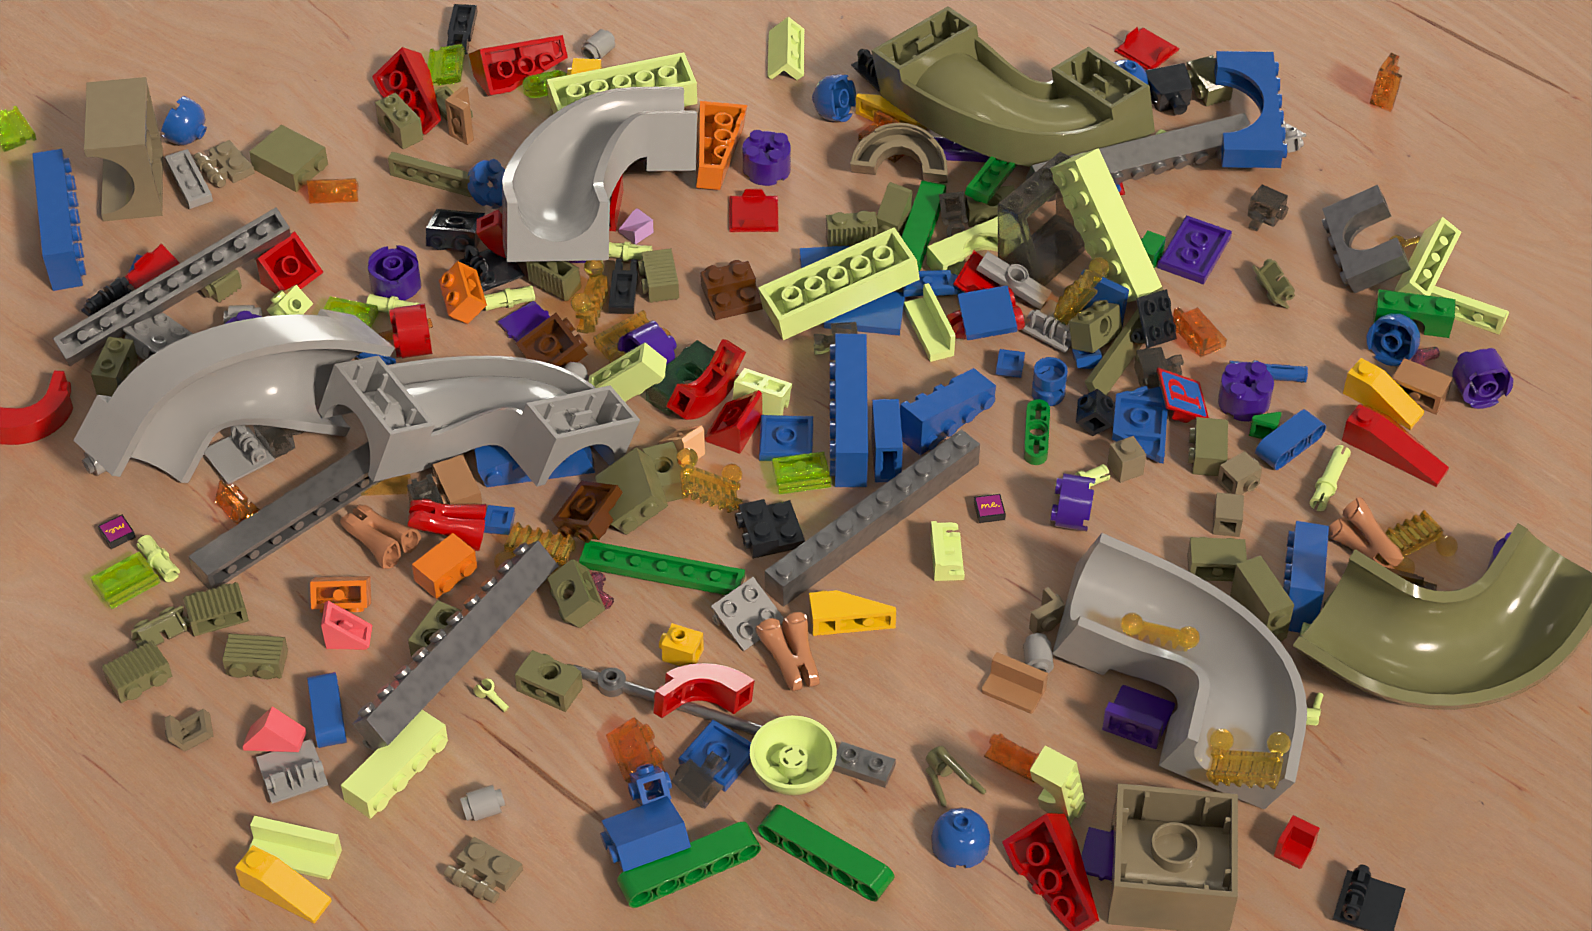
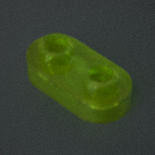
M553 70L531 75L523 81V92L530 98L548 96L547 79L567 76V73L561 70Z

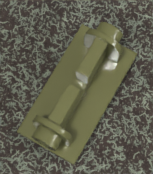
M1267 259L1263 263L1264 266L1260 269L1253 265L1252 268L1257 274L1255 279L1263 288L1267 289L1268 293L1266 295L1274 305L1280 304L1288 309L1289 306L1286 301L1294 298L1295 289L1287 277L1283 276L1284 273L1275 260Z
M183 606L166 608L159 613V617L151 621L145 619L137 623L133 627L134 630L131 631V640L139 639L135 641L137 648L145 643H149L150 640L154 641L156 646L164 643V639L160 634L165 631L169 640L186 632L191 624L187 616L181 618L183 616Z

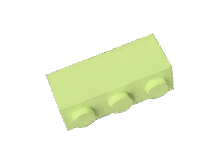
M643 343L589 376V383L595 388L611 385L626 402L632 397L640 395L654 384H659L664 379L667 359L648 344Z

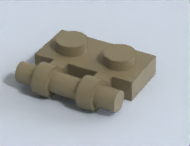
M230 140L208 149L210 157L204 156L201 152L194 155L197 167L202 172H206L210 182L218 187H223L228 178L233 183H236L255 174L252 164Z
M473 837L457 857L458 865L463 868L457 869L449 865L444 875L452 879V883L459 888L466 887L474 892V896L480 900L486 899L495 903L500 893L495 891L494 888L497 886L506 892L523 871V865L480 839ZM476 874L484 880L478 881L474 879L472 876Z

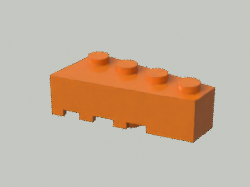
M700 101L697 118L696 188L721 189L744 128L747 105Z

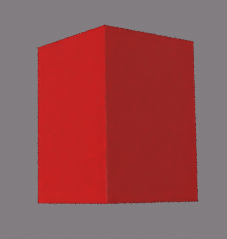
M295 231L291 233L289 238L273 246L256 259L261 284L275 294L280 290L284 292L295 285L302 289L324 273Z
M758 390L727 402L706 433L704 440L710 444L740 454L761 421V415H763L762 393Z

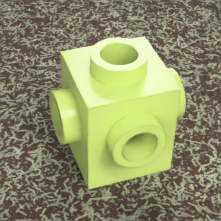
M295 285L284 292L280 290L271 298L273 303L266 310L271 316L304 315L313 303Z

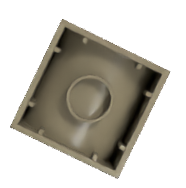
M147 78L86 82L84 152L86 157L103 158L101 208L103 221L163 216V146Z
M1118 783L1111 821V830H1114V854L1108 924L1177 931H1230L1238 898V794Z

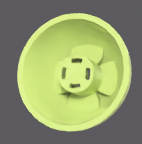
M784 716L766 723L757 731L750 746L751 764L758 778L771 790L784 795H802L820 787L832 773L837 756L835 740L827 728L819 722L803 716Z

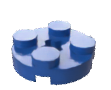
M496 159L480 161L468 172L470 182L467 185L471 196L480 205H488L492 207L491 209L502 207V180L505 169ZM489 181L493 184V187L488 186Z

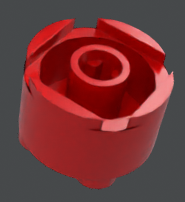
M425 303L396 307L389 310L396 357H402L403 359L433 354Z

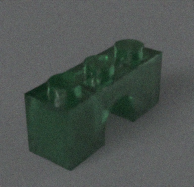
M699 340L684 348L681 354L666 366L664 379L659 384H654L646 389V401L670 416L673 411L666 407L676 385L685 384L684 381H695L709 366L716 351Z

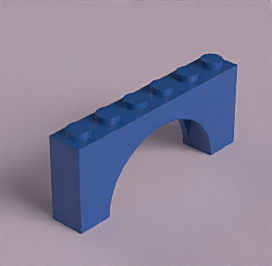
M1216 51L1214 66L1215 85L1229 86L1242 91L1256 103L1261 113L1260 117L1249 127L1235 132L1223 133L1221 145L1222 167L1281 168L1282 158L1287 157V144L1283 143L1286 130L1285 127H1281L1284 121V111L1279 110L1282 107V94H1278L1280 92V78L1276 77L1279 72V62L1274 61V52Z

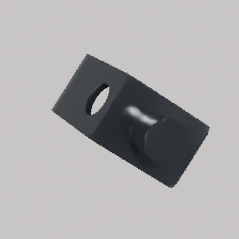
M1185 63L1145 70L1153 106L1161 112L1173 110L1176 115L1185 113L1187 106L1190 105L1192 85Z

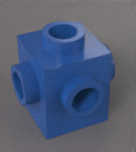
M645 764L637 767V772L629 774L632 782L628 784L631 799L633 801L636 800L641 806L667 796L669 799H672L669 791L672 788L669 774L658 766ZM651 782L649 788H644V783Z

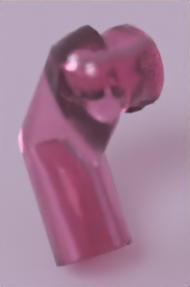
M1437 347L1418 349L1411 361L1427 367L1424 364L1425 361L1437 359L1440 355L1439 349Z
M592 572L591 576L605 609H609L614 602V598L603 591V581H606V577L601 572Z

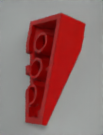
M563 35L482 48L469 53L473 76L488 96L511 92L568 58Z
M401 47L372 78L384 98L396 93L421 119L422 133L426 135L441 121L431 73L420 52Z
M1358 404L1346 420L1342 437L1343 442L1432 486L1437 487L1449 470V467L1393 418L1368 405Z
M1046 813L1002 841L1013 868L1019 875H1023L1031 883L1032 889L1037 895H1041L1048 902L1052 912L1069 931H1084L1099 922L1078 842L1065 814Z

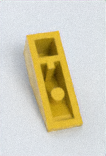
M861 93L856 95L855 114L882 126L891 123H908L921 127L924 130L927 129V127L905 114L881 95Z
M1360 358L1347 373L1343 390L1344 395L1390 416L1398 424L1409 430L1424 415V410L1378 366Z
M822 590L809 593V613L813 636L896 628V607L838 590Z
M253 845L235 867L240 887L313 924L316 923L331 903V898L279 858Z

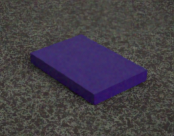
M1186 215L1159 260L1158 269L1204 285L1231 239L1232 231Z

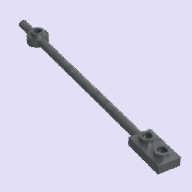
M574 664L581 671L582 679L597 683L599 691L604 696L617 697L625 692L652 702L655 701V690L627 682L624 672L618 668H607L597 672ZM692 702L685 703L676 709L710 721L715 720L722 725L753 735L762 727V725ZM841 741L837 750L833 771L886 788L894 770L896 759Z

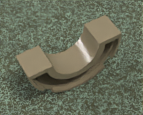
M891 123L874 129L872 133L859 142L850 163L852 172L876 175L878 167L885 159L893 155L903 154L912 157L920 164L925 181L948 183L947 161L942 147L928 131L908 123Z

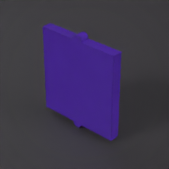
M532 301L499 320L498 325L508 334V338H513L518 342L550 316L547 310L544 311L535 301Z
M1089 827L1081 855L1086 874L1098 877L1100 881L1104 879L1112 881L1114 830L1108 832Z

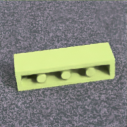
M1444 217L1428 227L1408 262L1411 270L1402 274L1394 291L1430 296L1461 231Z
M421 710L388 746L378 748L341 784L344 801L370 819L377 812L382 811L387 806L389 800L397 792L402 791L407 786L408 781L417 772H421L436 753L441 752L448 742L446 725L424 710Z

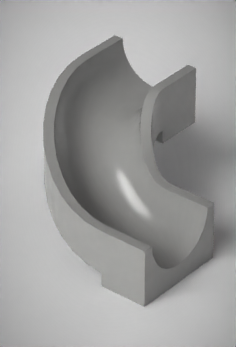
M627 87L597 92L565 106L539 125L516 150L507 165L502 180L503 249L507 262L609 260V200L618 180L628 166L641 158L646 171H688L696 169L697 112L696 110L684 111V88Z
M320 309L318 315L297 314L258 317L212 327L176 341L150 356L125 378L112 396L97 395L73 441L112 476L120 477L130 457L164 470L181 483H188L215 434L231 426L263 425L346 437L351 427L347 425L342 415L323 418L318 412L334 364L351 361L355 356L363 352L390 357L395 347L355 315Z
M380 356L337 363L334 364L318 411L323 418L353 412L358 416L369 441L370 468L368 476L373 482L423 471L433 467L432 464L451 459L481 446L498 445L509 452L537 487L545 485L552 472L566 458L578 450L591 445L609 466L626 454L640 422V419L611 385L595 388L579 375L559 366L537 360L507 356L445 357L386 365Z
M1101 533L1076 564L1052 654L1101 675L1112 669L1157 683L1169 689L1177 698L1178 707L1170 716L1159 766L1223 793L1238 794V799L1259 808H1267L1295 783L1306 730V694L1300 674L1291 656L1265 624L1223 591L1169 561Z

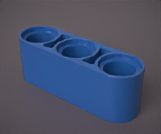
M1303 409L1262 439L1256 447L1255 454L1275 470H1279L1318 441L1324 434L1326 425L1306 409Z
M336 672L307 677L318 748L347 743Z

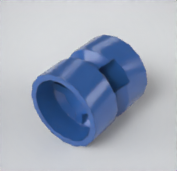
M1046 357L1036 362L1032 382V397L1034 400H1044L1049 406L1058 405L1063 401L1068 373L1067 366L1063 361L1054 357Z

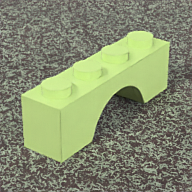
M1010 211L927 246L926 264L932 271L951 270V273L959 275L964 267V259L973 250H992L1008 255L1026 247L1027 228Z
M1044 746L1030 769L1032 780L1044 788L1038 797L1039 806L1048 813L1065 814L1069 824H1071L1075 817L1079 818L1086 807L1077 762Z

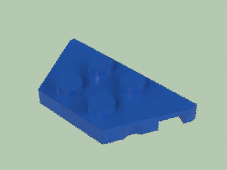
M1144 386L1134 391L1117 393L1112 440L1116 442L1134 436L1145 451L1146 457L1158 463H1164L1168 412L1161 386L1152 389Z

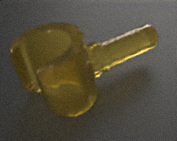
M1394 235L1390 240L1397 237L1404 250V247L1419 242L1421 237L1416 236L1404 239L1400 235Z

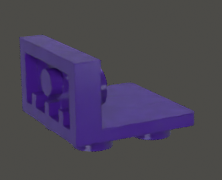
M1122 685L1114 703L1109 702L1105 709L1102 730L1157 749L1170 716L1174 711L1175 703Z

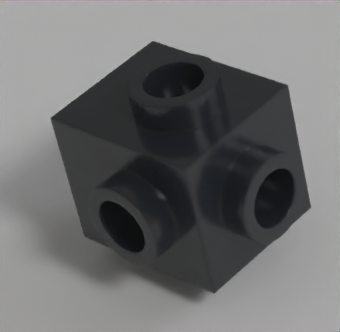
M1099 389L1083 395L1077 402L1076 423L1092 436L1112 427L1115 402Z

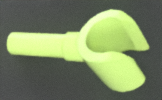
M485 678L481 681L486 687V691L478 684L473 688L474 694L477 697H488L504 712L508 710L509 706L494 691L495 686L491 679Z
M1320 692L1316 694L1313 707L1307 708L1306 725L1316 726L1319 723L1320 705L1323 699V694Z

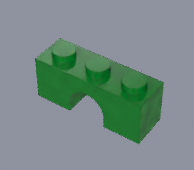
M1378 289L1373 312V324L1384 315L1390 313L1403 314L1410 319L1421 321L1424 324V335L1449 338L1455 319L1456 299Z

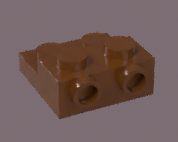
M733 260L727 266L717 267L711 265L700 272L701 287L715 320L763 309L756 286V277L749 261Z
M554 313L515 343L527 359L542 361L559 367L566 366L569 362H579L588 355L584 349L588 346L579 333L574 336L572 334L576 330L567 317L562 320L557 313Z
M581 480L554 516L552 522L558 528V533L567 540H571L573 536L586 543H589L591 539L600 540L614 520L608 512L616 505L623 492L618 485Z

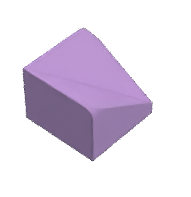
M636 208L620 227L619 233L632 243L637 244L654 233L653 219Z

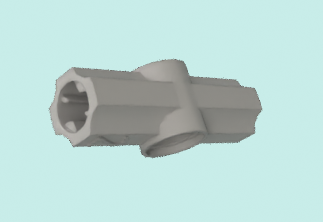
M989 251L976 269L997 282L999 287L1008 285L1012 289L1014 296H1019L1038 309L1042 308L1052 292L1030 278L1027 269L1022 265H1009Z

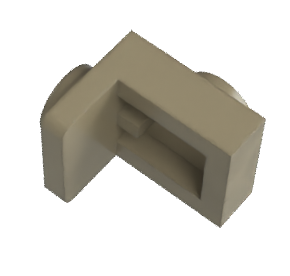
M1049 587L1043 590L1042 606L1031 612L1029 629L1033 634L1051 631L1062 620L1065 607L1064 602Z
M204 709L181 721H178L171 715L165 717V736L167 740L183 751H187L213 737L210 713Z

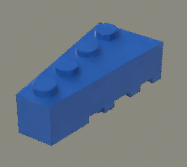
M973 368L952 378L947 386L940 384L934 387L933 392L929 395L924 393L915 397L916 401L911 404L908 401L901 403L902 442L920 456L928 450H933L947 436H952L965 423L973 421L976 415L992 407L995 402L996 385Z
M487 445L475 448L478 473L486 487L532 481L503 447ZM591 447L582 448L570 455L557 466L548 479L595 473Z
M1296 521L1294 531H1289L1283 589L1294 603L1288 631L1300 633L1303 622L1312 624L1320 613L1325 589L1329 526Z

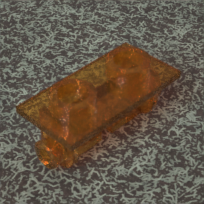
M356 178L307 180L309 204L358 202L359 184Z
M222 480L219 481L215 503L234 523L238 525L244 519H248L260 511L252 502H248V497L237 485H226Z
M994 733L989 741L991 746L984 757L1035 783L1032 780L1030 769L1040 753L1036 754L1006 739L1001 733L999 735Z

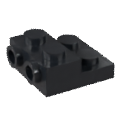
M436 209L426 227V246L437 250L452 248L461 252H465L464 249L468 245L477 247L480 242V238L476 234L477 219L485 216V213Z
M765 499L738 504V512L735 513L736 525L738 529H743V545L745 549H750L753 559L794 550L805 542L791 500L766 505Z

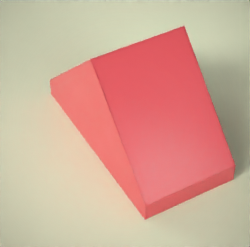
M330 601L325 602L321 627L326 649L366 650L369 648L372 624Z
M272 706L250 726L242 747L244 751L299 752L307 733L306 728Z

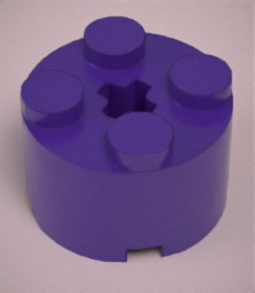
M753 130L744 141L742 147L744 175L750 177L751 182L762 186L775 185L782 178L784 181L791 171V145L788 141V136L785 133Z
M396 245V248L388 249V246L379 248L369 257L368 273L371 290L374 295L387 298L396 296L399 300L405 301L413 297L421 288L417 256L410 248Z
M652 320L620 337L618 341L620 357L646 343L667 359L665 371L674 367L676 341L671 335L667 336L657 322Z
M1488 348L1473 352H1463L1458 356V362L1452 371L1453 381L1464 401L1469 403L1471 407L1476 409L1492 407L1499 403L1498 399L1502 395L1507 396L1511 392L1514 383L1513 378L1496 349Z
M1262 362L1230 363L1225 367L1218 395L1219 407L1225 414L1228 412L1234 415L1233 419L1249 422L1252 421L1253 416L1261 415L1269 410L1274 379L1267 370L1266 365Z
M1063 473V478H1057L1055 494L1060 495L1058 505L1053 504L1050 521H1055V527L1087 532L1088 526H1084L1083 521H1089L1094 495V490L1089 489V484H1095L1096 478Z

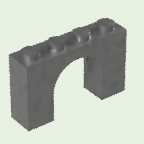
M1378 185L1322 209L1325 215V219L1322 220L1323 226L1327 233H1331L1328 241L1332 250L1337 251V254L1334 255L1335 261L1339 269L1343 268V272H1340L1341 279L1345 286L1350 285L1354 294L1411 270L1406 254L1397 237L1366 250L1351 248L1354 238L1360 231L1392 217L1386 199Z

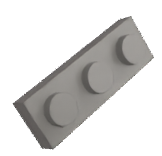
M188 149L165 156L166 164L190 209L213 201L212 194Z

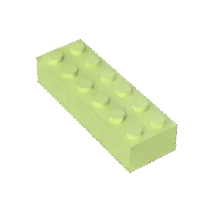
M684 52L547 79L548 99L553 114L586 96L615 88L683 87L684 107L697 104V82Z
M1099 148L1073 156L1050 168L1053 174V181L1061 191L1063 202L1074 219V226L1085 243L1086 252L1093 260L1096 273L1128 288L1127 302L1135 301L1136 298L1148 295L1161 288L1162 285Z
M892 228L760 286L758 289L763 309L781 338L785 340L916 282L920 278L917 259L897 230Z

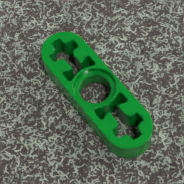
M1040 399L1030 401L1026 409L1024 459L1031 465H1041L1046 462L1048 457L1050 406L1046 401ZM1036 411H1040V419H1035ZM1040 429L1044 434L1033 435L1030 431ZM1034 445H1039V454L1034 453Z

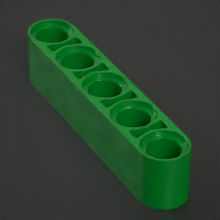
M924 180L921 181L901 237L917 259L918 271H921L927 253V246L930 244L946 195V185Z
M774 805L757 827L759 834L769 843L870 901H878L895 878L893 871L884 863L782 805Z
M735 823L690 842V848L622 872L617 877L616 882L629 906L632 908L641 907L754 858L760 852L761 846L748 823Z

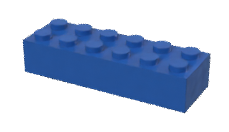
M62 149L32 153L42 256L52 290L56 291L83 286L82 276L86 275L84 260L80 261V258L85 256L82 243H78L83 238L80 226L76 225L81 223L79 211L75 209V207H79L76 192H73V190H77L75 177L69 174L72 172L70 159L64 157Z
M835 334V344H830V360H835V362H830V379H835V381H830V399H835V401H830V419H835L830 420V439H835L830 440V459H835V461L830 460V476H835V487H867V334Z

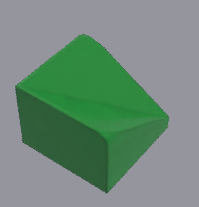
M1282 412L1253 416L1249 436L1264 439L1279 427Z

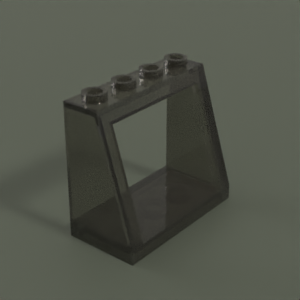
M1062 152L1056 154L998 204V258L1009 265H1022L1027 269L1029 277L1043 286L1048 284L1085 251V243L1074 226V219L1063 202L1061 191L1054 183L1053 174L1050 168L1071 158ZM1056 194V214L1031 235L1027 218Z

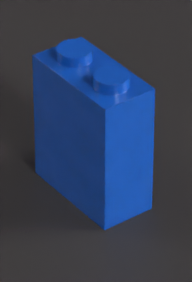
M899 399L872 400L871 439L875 483L889 482L902 472L903 443Z
M668 796L601 820L604 832L600 833L602 843L605 849H608L612 862H618L623 872L691 847L685 823Z

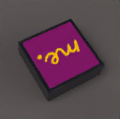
M1001 494L974 497V507L979 523L1005 520L1006 513Z
M123 514L98 526L100 534L111 549L136 538L134 530Z

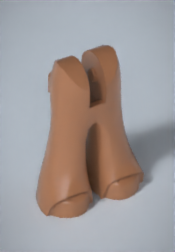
M1361 497L1349 503L1343 510L1342 515L1344 517L1337 519L1329 526L1328 537L1346 545L1353 551L1356 549L1384 567L1394 569L1393 566H1398L1404 559L1401 550L1386 536L1374 518L1369 506Z
M357 505L353 509V514L347 513L340 520L342 527L360 540L373 553L383 569L393 568L401 557V551L403 553H411L416 549L421 539L418 530L386 519L367 505Z
M801 612L791 613L783 619L782 628L779 620L774 618L766 619L756 626L755 631L758 637L776 660L787 686L793 692L802 689V679L799 671H801L807 687L810 688L820 684L819 673L810 650L806 614ZM784 636H785V638H786V640H787V642H788V644H789V647H790L792 653L790 652V650H789V648H788V646H787V644H786V642H785Z

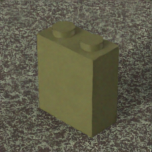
M282 124L249 151L251 163L255 171L295 192H298L304 185H307L312 178L320 171H323L328 165L326 148Z
M637 447L595 476L597 483L618 485L623 493L617 500L616 505L608 513L614 519L611 525L626 535L668 506L653 459Z
M1262 556L1236 564L1230 597L1255 615L1282 642L1287 638L1294 603Z

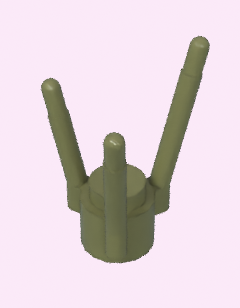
M938 746L932 749L926 756V762L929 764L926 772L931 777L942 806H946L947 802L937 775L946 777L954 771L966 784H971L981 794L986 793V790L957 763L945 747Z

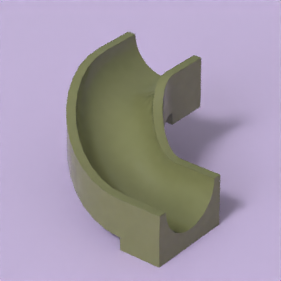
M949 6L871 50L879 89L883 98L935 133L968 149L999 160L1031 167L1035 164L1088 152L1097 148L1100 149L1145 138L1155 132L1149 85L1092 48L1087 47L1051 68L1052 81H1036L1027 77L1007 62L991 46L978 37L976 24Z
M1519 523L1486 573L1471 586L1455 591H1435L1419 587L1355 549L1349 558L1341 580L1324 608L1310 627L1301 636H1298L1293 646L1297 652L1341 680L1387 701L1410 707L1434 710H1458L1481 707L1509 699L1536 686L1557 671L1574 654L1592 630V572L1549 548Z

